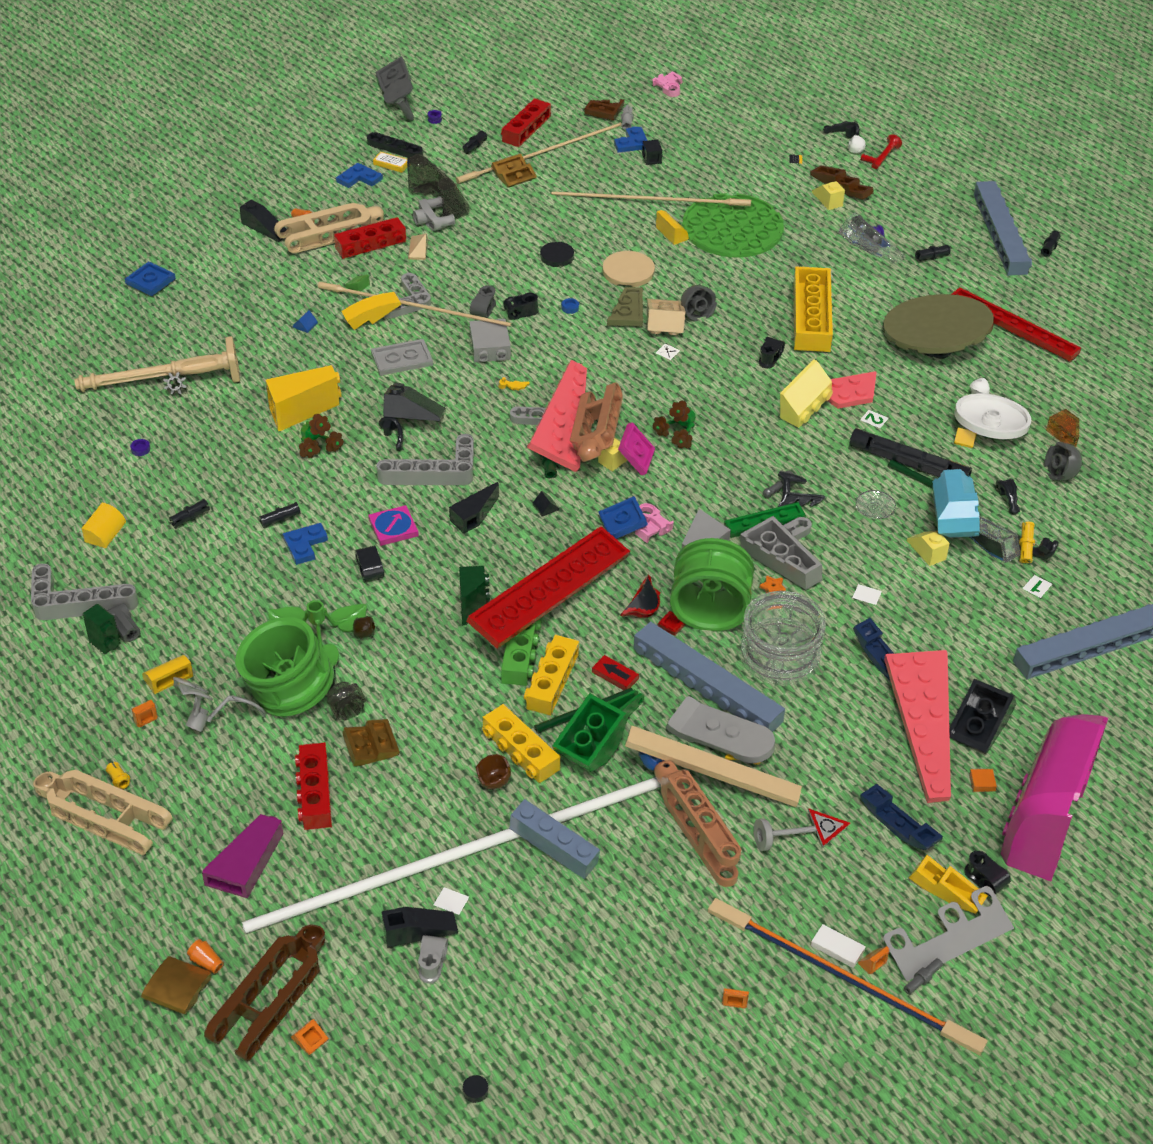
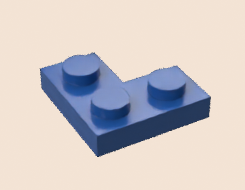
M634 126L626 128L627 137L614 139V145L618 153L642 150V141L648 140L642 127Z
M356 163L337 176L336 182L347 188H350L358 181L374 186L383 179V174L360 163Z
M321 523L283 533V539L296 565L315 560V554L311 545L328 541V536Z

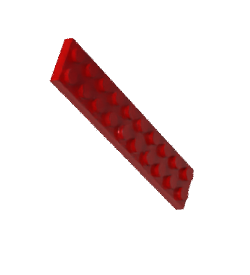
M600 526L469 615L466 622L498 649L627 558L630 550Z

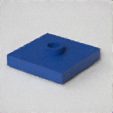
M148 261L126 277L125 284L153 296L176 279L175 273Z
M635 496L598 512L607 532L616 539L648 525Z

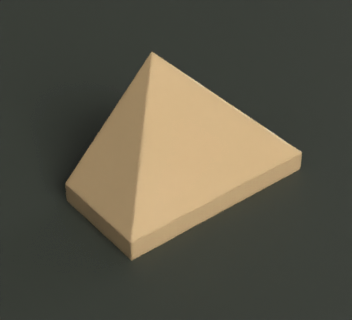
M426 233L411 236L408 259L426 260L428 245Z

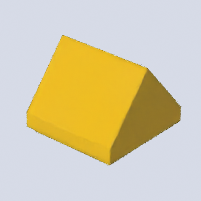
M958 427L954 444L973 448L977 433Z

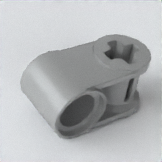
M423 935L418 965L420 967L419 978L424 983L432 984L439 980L447 954L448 938Z

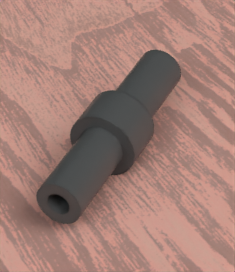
M936 958L926 968L922 967L917 971L915 978L904 986L905 992L911 995L921 985H926L932 979V975L943 966L942 961Z

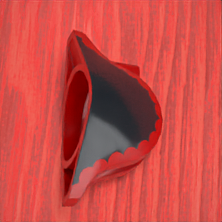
M649 574L620 616L632 615L639 618H648L659 608V595L661 592L653 587Z

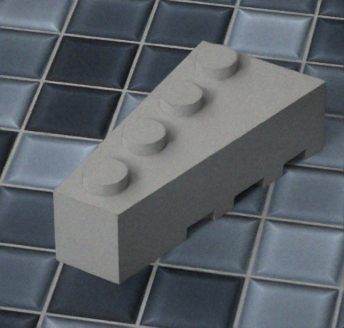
M774 516L740 534L741 547L751 557L803 589L807 590L822 581V564Z

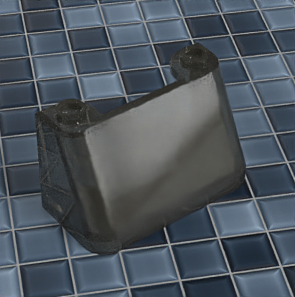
M421 154L407 158L408 189L412 195L422 193L424 197L431 194L435 198L441 197L443 214L440 217L453 214L456 220L470 213V205L454 181Z

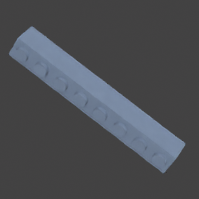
M996 181L976 182L973 196L1007 276L1028 275L1029 268L1032 266V259L1027 254V248L1023 245V239L1019 236L1018 228L1015 227L1014 219L1009 213V207L1005 204V198L1002 197L1000 188H998Z
M1148 604L1142 608L1130 610L1124 614L1112 616L1099 622H1093L1090 625L1078 627L1072 631L1059 633L1029 645H1022L1016 649L1013 663L1027 680L1153 638V604Z
M649 622L634 635V650L639 655H644L653 664L668 671L671 676L679 678L688 687L694 688L703 697L718 704L721 709L727 710L737 717L765 726L772 732L784 722V707L653 622Z

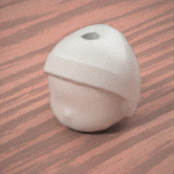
M854 135L848 144L849 152L861 153L866 146L865 140L860 136Z
M985 378L976 379L970 385L971 394H989L990 392L989 383Z

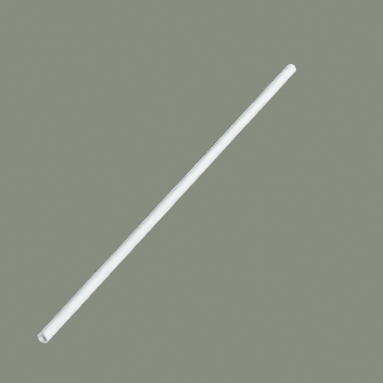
M656 777L557 811L549 814V816L561 823L660 788L661 785ZM511 829L500 831L242 922L244 932L246 934L521 836Z

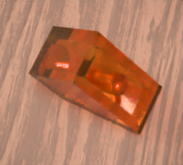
M1064 409L1049 417L1046 431L1060 442L1077 447L1079 418L1067 409Z

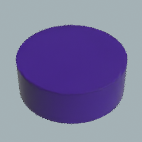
M145 439L134 440L130 444L131 453L135 456L148 454L150 452V443Z

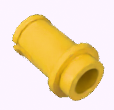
M113 762L115 767L112 763H109L105 770L113 780V786L120 789L128 787L130 776L124 773L118 762Z

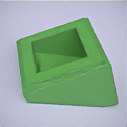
M369 275L356 276L346 283L345 287L361 292L370 285Z

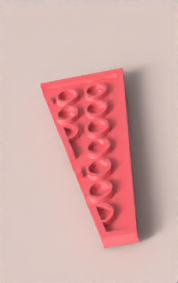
M571 360L567 364L562 378L527 448L577 472L580 468L581 458L577 455V451L570 442V437L581 394L585 393L587 368Z
M947 650L886 654L884 661L927 803L949 801L951 797Z

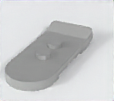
M690 696L684 699L666 725V729L681 739L713 748L746 763L762 762L768 759L775 750L774 734L767 727L701 704Z

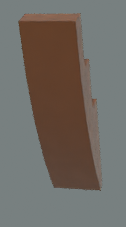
M820 165L810 171V175L824 184L837 181L848 196L864 200L874 193L873 187L860 185L859 178L847 176L844 169Z

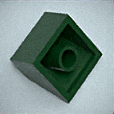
M484 566L459 567L462 625H467L468 616L484 606L486 601H490L489 588H486L490 586L489 574H485Z

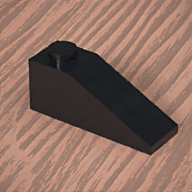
M251 199L239 207L241 223L278 243L285 239L279 238L275 233L274 227L279 221L265 206ZM283 227L280 233L285 232L287 229Z

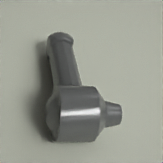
M781 470V471H780V472H785V473L794 474V473H792L790 470H787V471ZM780 478V481L764 489L763 496L770 498L774 493L782 489V479Z

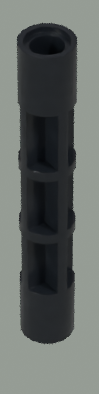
M858 428L854 429L850 438L849 446L938 477L941 476L940 474L944 470L961 469L968 477L972 473L971 467Z

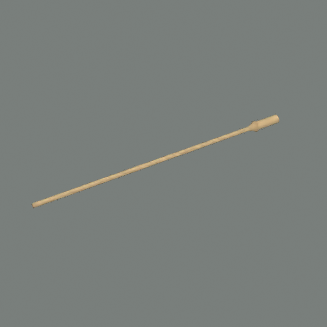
M618 123L600 129L598 131L523 156V158L527 159L529 157L622 126V124ZM490 167L482 171H472L471 173L456 177V182L459 184L474 178L476 179L480 174L492 171L493 169Z
M553 191L551 193L552 195L706 202L724 203L730 206H751V200L730 198L714 200Z
M321 281L318 283V288L336 293L348 292L367 297L375 296V294L343 288L340 284L335 285ZM400 300L401 304L511 327L509 322Z

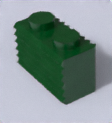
M95 604L83 612L89 643H92L103 654L116 649L121 642H119L115 616L100 604Z

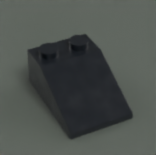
M403 383L390 385L384 393L383 416L440 421L446 412L445 407L413 388L404 386Z
M974 679L949 728L950 738L987 754L1007 724L1017 704L1015 695Z

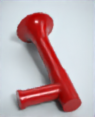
M895 134L889 135L887 137V147L877 158L862 154L861 161L872 163V168L878 169L893 148L898 149L902 146V140Z

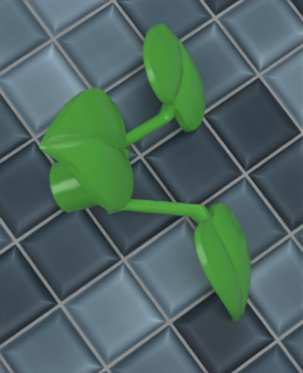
M319 600L310 601L305 611L299 607L268 609L269 620L293 617L305 622L308 619L310 623L316 625L319 645L325 651L334 667L339 659V651L333 644L322 645L320 624L323 623L326 616L332 626H338L344 632H353L354 620L357 617H366L367 605L356 604L334 610L331 615L328 614L327 608H324V604Z

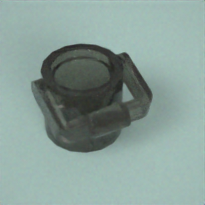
M340 682L334 685L327 694V703L336 719L349 720L359 715L363 710L364 703L367 702L357 683Z

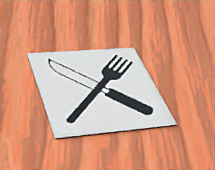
M664 344L656 354L671 360L680 350Z

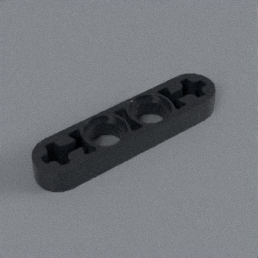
M377 132L367 135V144L369 146L413 160L423 158V148L419 145Z

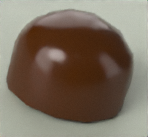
M499 754L488 755L476 765L478 780L486 789H499L506 785L511 777V768L507 759Z

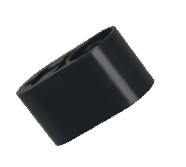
M375 545L355 550L356 562L361 576L364 577V582L384 577L383 565Z

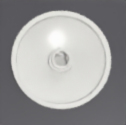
M992 394L966 395L957 401L954 411L955 418L962 426L974 433L990 438L1013 439L1021 437L1029 431L1031 416L1024 407L1010 399Z

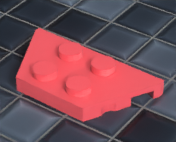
M876 371L830 379L832 381L833 394L826 401H829L837 409L873 402Z

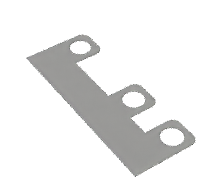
M984 886L971 894V898L981 915L970 921L967 920L959 904L956 902H951L939 908L938 914L947 932L914 947L902 928H897L884 935V942L890 948L889 951L906 981L915 978L917 971L922 967L926 968L936 958L945 963L1014 929L1003 907L989 886ZM986 892L991 895L992 904L989 907H984L978 902V895L980 893ZM948 908H954L958 911L959 920L956 923H950L946 920L945 911ZM894 934H899L905 939V946L902 949H895L891 945L890 939Z

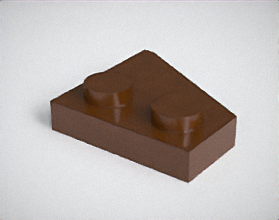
M620 99L619 103H610V100H590L584 108V114L614 121L623 108L625 100Z

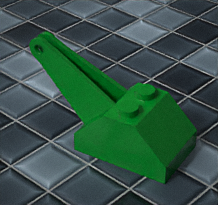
M632 690L605 702L589 693L552 745L554 751L590 772L607 764L620 744L628 718L643 703L644 694H638V691Z

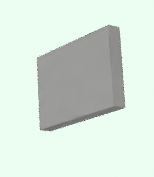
M424 339L371 349V355L380 376L433 366V359Z

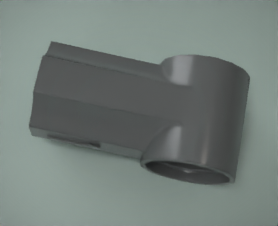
M122 603L107 610L115 616L116 627L121 638L129 642L136 640L141 634L140 629L131 618L127 606Z

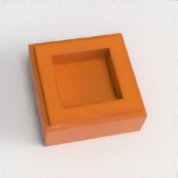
M152 699L132 708L134 723L139 728L158 718Z
M970 769L969 775L973 792L996 791L997 785L993 769Z

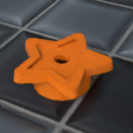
M767 575L766 582L759 586V588L765 589V592L770 596L786 592V588L782 585L783 578L774 579Z

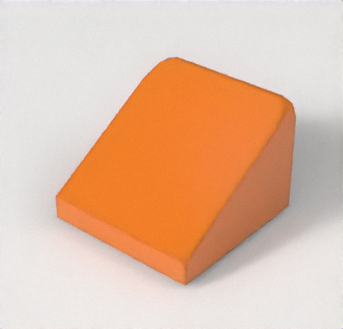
M886 946L873 950L858 961V964L868 974H872L887 963L890 948Z
M724 988L722 1004L724 1006L745 1009L747 1008L749 992Z
M314 1019L307 1022L291 1036L292 1040L309 1055L329 1039Z

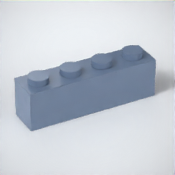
M526 799L511 814L509 829L583 879L598 864L599 848Z

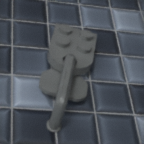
M401 56L376 71V75L384 92L385 102L387 104L396 102V105L400 107L407 119L413 121L414 115L406 96L413 90V85L406 62Z

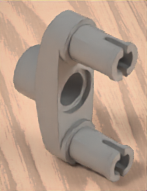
M441 197L418 200L419 210L413 211L414 222L417 226L426 224L430 230L437 231L443 227L455 225L453 214L438 217L432 209L443 207Z

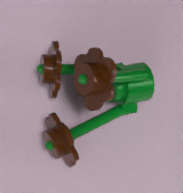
M685 401L674 402L672 404L673 408L669 410L670 416L674 417V419L666 422L664 416L655 417V422L652 425L653 429L659 436L663 435L666 437L669 435V425L678 422L681 426H687L686 430L675 431L671 441L678 448H690L693 437L688 435V433L695 426L693 423L696 419L695 413L690 407H687Z
M315 414L313 420L306 421V424L302 426L301 435L303 437L301 441L303 443L299 444L300 456L312 458L314 454L320 452L319 443L316 440L318 437L326 440V450L328 452H336L343 445L344 441L341 439V433L332 431L329 437L325 435V431H329L331 428L326 416Z

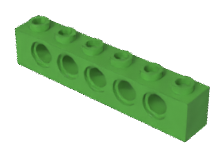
M518 577V582L524 578ZM541 618L506 642L501 669V684L527 686L528 678H532L534 666L531 665V662L536 660V649H534V646L538 647L539 634H536V631L541 630Z

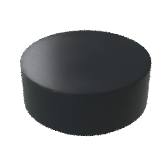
M479 1075L468 1077L463 1083L465 1099L473 1103L483 1101L488 1095L487 1080Z

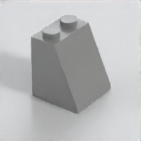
M700 509L682 542V548L693 541L705 538H718L729 541L730 529Z

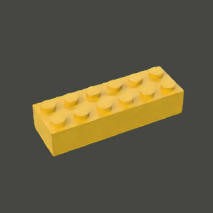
M795 266L793 282L794 350L830 352L833 337L831 268Z

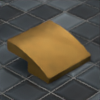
M521 153L493 162L491 165L497 177L507 187L537 178L530 163L527 164Z
M388 719L367 720L365 726L344 727L342 734L353 766H362L399 755L400 751Z
M168 956L147 983L141 998L185 1015L197 1002L198 993L211 980L212 972Z

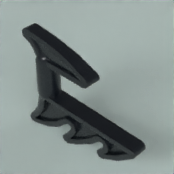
M778 473V476L783 481V495L777 507L793 504L796 501L799 502L801 507L812 501L809 505L812 507L825 499L824 495L790 492L791 483L806 484L807 480L790 473Z

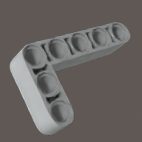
M461 434L457 437L455 460H380L376 465L378 482L383 485H468L473 481L474 439L470 434Z
M41 563L32 569L31 603L35 617L38 620L83 616V612L95 604H100L106 610L122 603L127 606L129 611L134 610L138 606L136 589L131 584L54 592V579L50 566Z

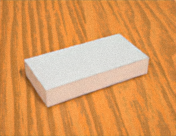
M825 925L821 926L811 941L812 947L852 968L856 966L866 947Z

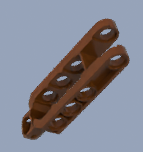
M306 925L301 928L296 936L278 937L210 1020L204 1032L205 1039L214 1044H219L242 1016L253 1023L247 1029L248 1033L240 1042L238 1049L235 1050V1055L245 1061L251 1060L319 974L317 953L325 943L324 929L317 925ZM293 957L303 963L297 971L294 970L292 978L285 987L278 990L277 997L268 1008L265 1007L262 1012H259L250 1007L288 958Z

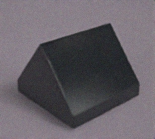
M543 491L533 501V506L541 516L559 511L557 504Z

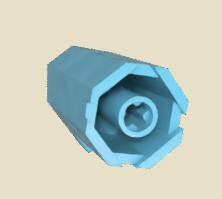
M961 469L944 470L938 479L933 480V499L938 534L950 538L979 536V504L973 479L970 476H966Z

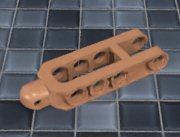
M617 382L606 386L604 398L595 401L596 397L592 391L581 394L570 442L583 462L600 456L601 451L609 448L614 442L623 400L622 390ZM599 419L597 429L592 432L591 426L594 420Z
M670 760L658 763L654 768V774L661 785V794L665 806L715 881L723 887L733 886L738 881V870L735 865L738 864L741 857L740 845L688 770H678L676 765ZM682 783L688 784L689 788L685 789ZM691 799L699 800L700 804L695 806ZM680 804L684 810H678L675 806ZM702 816H708L712 821L706 823ZM691 820L695 827L688 826L686 822ZM726 850H731L736 855L730 857ZM729 871L733 876L731 878H724L720 873Z

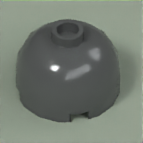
M700 284L693 285L683 292L680 305L684 307L685 315L691 320L699 321L697 318L705 316L707 319L714 313L717 307L716 295L706 286ZM695 311H699L700 315H695L693 313Z
M1056 442L1055 446H1050L1044 461V465L1050 471L1047 475L1050 479L1057 481H1067L1074 478L1082 466L1080 451L1074 445L1063 442Z

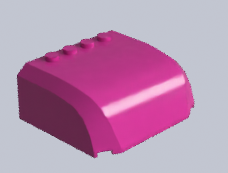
M1081 714L1062 717L1053 721L1040 744L1029 774H1025L1022 783L1023 790L1019 789L1015 801L1017 805L1012 807L1009 815L1011 820L1009 823L1006 822L1002 833L1005 839L1001 855L1007 866L1052 881L1073 816L1068 814L1072 801L1078 802L1079 797H1083L1108 717Z

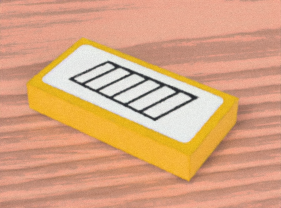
M380 152L373 159V165L402 173L410 165V159Z

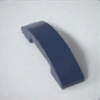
M868 618L854 626L853 630L872 663L890 680L884 658L886 654L894 653L882 640L883 632L871 618Z
M878 784L860 794V798L870 812L894 835L907 844L921 850H928L943 839V836L930 825L925 823L921 826L892 803L893 796Z

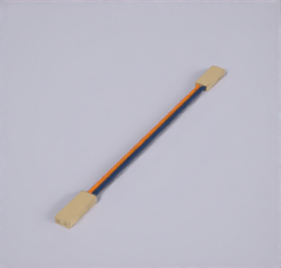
M715 898L708 908V913L743 931L747 929L931 1025L938 1029L943 1037L979 1056L983 1052L988 1040L950 1020L943 1022L754 923L750 915Z

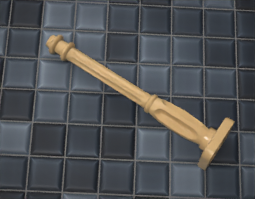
M233 336L225 338L226 351L222 352V354L197 356L172 361L170 364L95 375L94 373L87 377L79 375L78 378L74 379L76 390L80 389L84 392L87 388L96 390L99 386L168 376L169 373H172L173 376H176L177 372H180V375H189L223 368L225 370L230 369L234 383L240 382L239 365Z

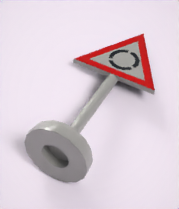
M808 808L814 826L773 831L767 819H757L754 824V839L760 851H768L773 845L774 836L816 832L823 848L851 823Z

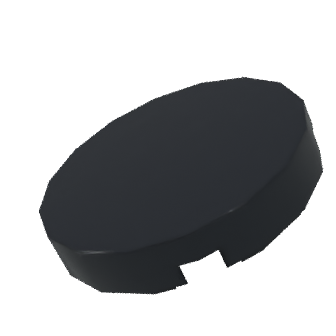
M551 242L540 249V257L542 262L548 266L558 267V265H562L563 267L569 265L574 260V249L567 243Z

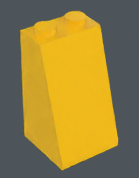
M332 365L265 380L269 409L278 431L285 430L313 417L315 414H320L338 406L339 398L342 397L340 387L338 386V383H340L339 373L334 371Z

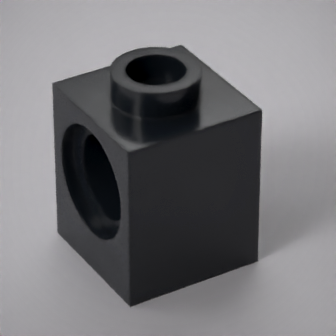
M659 140L642 141V156L645 164H662L663 150Z

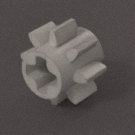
M177 372L176 376L169 373L170 378L164 379L168 385L164 389L170 388L172 395L175 390L181 394V388H187L183 384L186 377L180 378V372ZM177 378V382L180 383V386H176L174 389L173 384H171V380H175Z

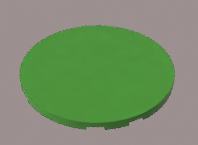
M720 193L714 194L713 197L707 199L751 200V206L694 202L684 213L682 227L688 232V240L701 250L718 256L741 258L762 254L775 247L781 240L784 232L781 214L776 212L774 207L768 202L746 194L737 193L735 196Z

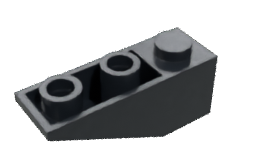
M496 482L449 507L450 521L463 534L480 526L499 498V483Z
M401 907L381 911L387 948L422 941L423 935L443 937L458 934L454 912L414 907Z

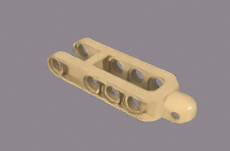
M350 203L281 220L276 223L274 231L279 238H286L284 244L291 253H298L335 243L334 234L338 233L341 229L345 228V231L354 229L357 225L362 227L381 222L384 219V212L378 206L366 208L361 204ZM350 211L347 217H343L345 212ZM335 215L333 220L328 221L329 216ZM315 219H319L317 224L313 222ZM283 227H287V230L285 232L280 233V230ZM325 233H330L327 238H322ZM297 240L298 243L291 247V243Z
M78 770L67 771L62 775L44 772L33 781L35 792L39 796L48 799L52 816L141 855L147 853L153 842L151 839L148 840L143 834L134 831V828L129 826L130 823L136 818L164 830L173 820L170 812L162 806ZM76 792L120 811L122 814L117 820L107 819L96 814L94 810L88 811L77 806L75 802L72 801L70 803L65 799L70 793Z

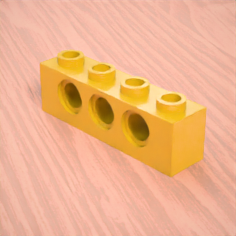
M555 635L552 642H548L545 651L546 655L541 657L539 661V670L537 673L534 672L532 676L531 687L526 688L524 700H526L527 710L552 715L579 656V641Z
M504 704L483 716L482 731L487 738H492L502 752L505 751L516 765H520L525 769L528 777L534 778L540 784L560 770V756Z

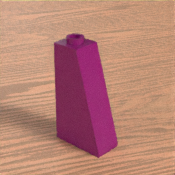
M260 814L203 869L204 885L248 899L284 834L282 820Z

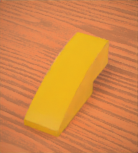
M395 292L383 293L352 304L342 310V313L349 325L355 330L368 320L374 324L399 307L401 302Z
M926 855L909 876V879L921 888L948 903L956 902L963 910L974 914L978 912L971 894L979 888L951 866L945 869L930 856ZM984 892L978 895V902L982 905L988 895Z

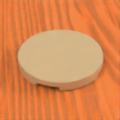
M635 251L613 253L603 262L604 277L610 283L617 286L619 284L631 285V287L642 286L652 280L655 271L654 262L645 254Z

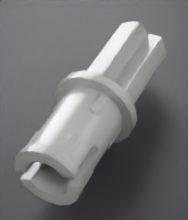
M629 105L623 108L621 115L622 128L625 130L632 127L631 124L634 118L632 114L633 108L629 107Z

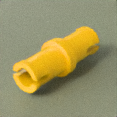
M1023 522L1021 525V539H1019V545L1021 546L1019 561L1029 564L1033 562L1035 524L1033 522Z

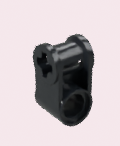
M530 292L508 297L503 302L504 309L507 310V315L511 320L534 316L539 312L538 296L535 293Z
M766 337L760 349L762 355L759 359V365L762 368L769 369L775 366L784 351L785 341Z
M973 851L969 855V863L965 866L964 873L967 878L980 888L989 886L996 895L1011 882V877L1006 869L999 866L983 851Z

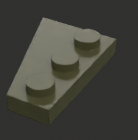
M624 288L616 307L614 306L611 316L607 319V326H643V288Z

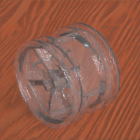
M789 591L769 592L755 598L745 610L743 637L740 648V659L747 672L757 680L774 686H793L810 679L817 672L821 661L822 643L826 629V619L823 611L808 597ZM781 631H788V632H791L792 634L789 635L788 633H786V632H781ZM765 633L770 639L765 642L758 635Z

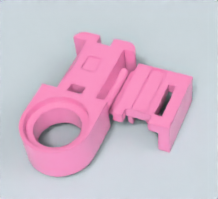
M673 71L664 77L663 74H660L658 78L652 79L653 86L658 85L663 88V93L670 97L680 95V85L678 83L682 84V77Z
M648 503L640 505L642 512L647 511L651 513H643L648 525L636 530L634 533L643 541L648 543L649 538L658 532L662 536L673 529L674 521L669 522L660 515L661 511L655 506Z

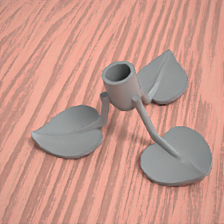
M173 678L174 686H178L183 695L195 694L196 696L193 709L185 726L202 732L206 721L211 723L212 718L229 701L249 704L255 707L263 717L266 715L264 709L257 703L243 697L229 695L208 716V710L200 708L202 697L211 701L213 699L206 694L208 691L186 679Z

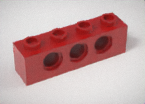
M534 98L502 128V142L520 147L551 117V103Z
M395 217L334 234L335 248L342 259L392 246L406 242V228L400 219Z
M326 742L299 745V754H295L296 768H300V772H296L297 786L301 785V789L297 790L298 804L302 803V808H298L299 822L303 821L304 830L332 827Z

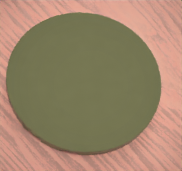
M951 294L927 295L907 300L890 310L884 319V333L889 341L895 342L896 346L902 349L918 350V353L925 354L951 353L964 350L965 346L971 344L975 346L982 342L987 334L992 332L994 326L993 314L985 304L969 297Z

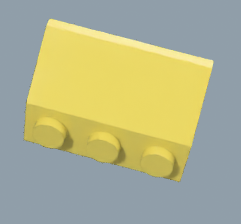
M815 359L780 393V418L798 428L803 423H807L810 416L817 412L826 400H829L833 394L832 381Z

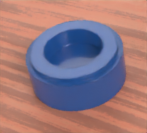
M567 298L562 301L561 309L568 314L576 313L579 310V302L576 299Z

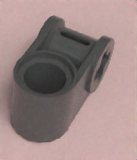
M486 285L480 288L470 304V314L489 318L491 311L496 305L494 287Z

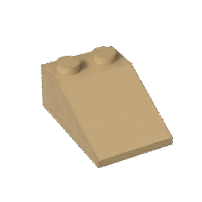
M647 299V331L653 334L668 332L670 335L683 333L685 309L680 305L681 301Z

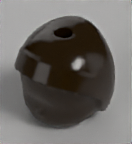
M371 616L357 617L354 620L353 634L355 637L367 638L373 635L375 624Z

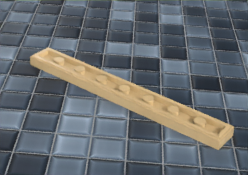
M635 726L630 728L625 744L628 748L665 761L670 760L676 765L796 807L799 803L802 789L800 785Z

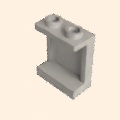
M494 319L506 322V319ZM481 320L469 321L474 362L511 359V346L507 326Z

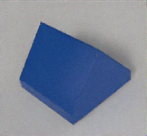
M308 310L292 326L295 329L308 333L318 324V321Z

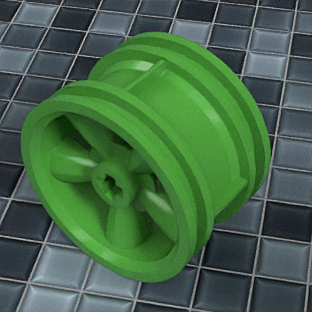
M718 538L699 539L684 546L677 554L675 560L674 582L670 596L671 609L676 617L686 625L699 630L725 631L740 625L749 615L751 608V587L754 575V563L751 556L741 546ZM700 580L703 586L699 588L692 583ZM722 586L726 589L725 591H718Z
M282 617L261 624L244 638L236 653L235 664L239 674L251 688L258 704L265 712L274 716H292L312 708L323 699L333 683L334 669L331 661L320 647L312 628L305 621L298 618ZM270 671L277 672L274 678L266 677Z

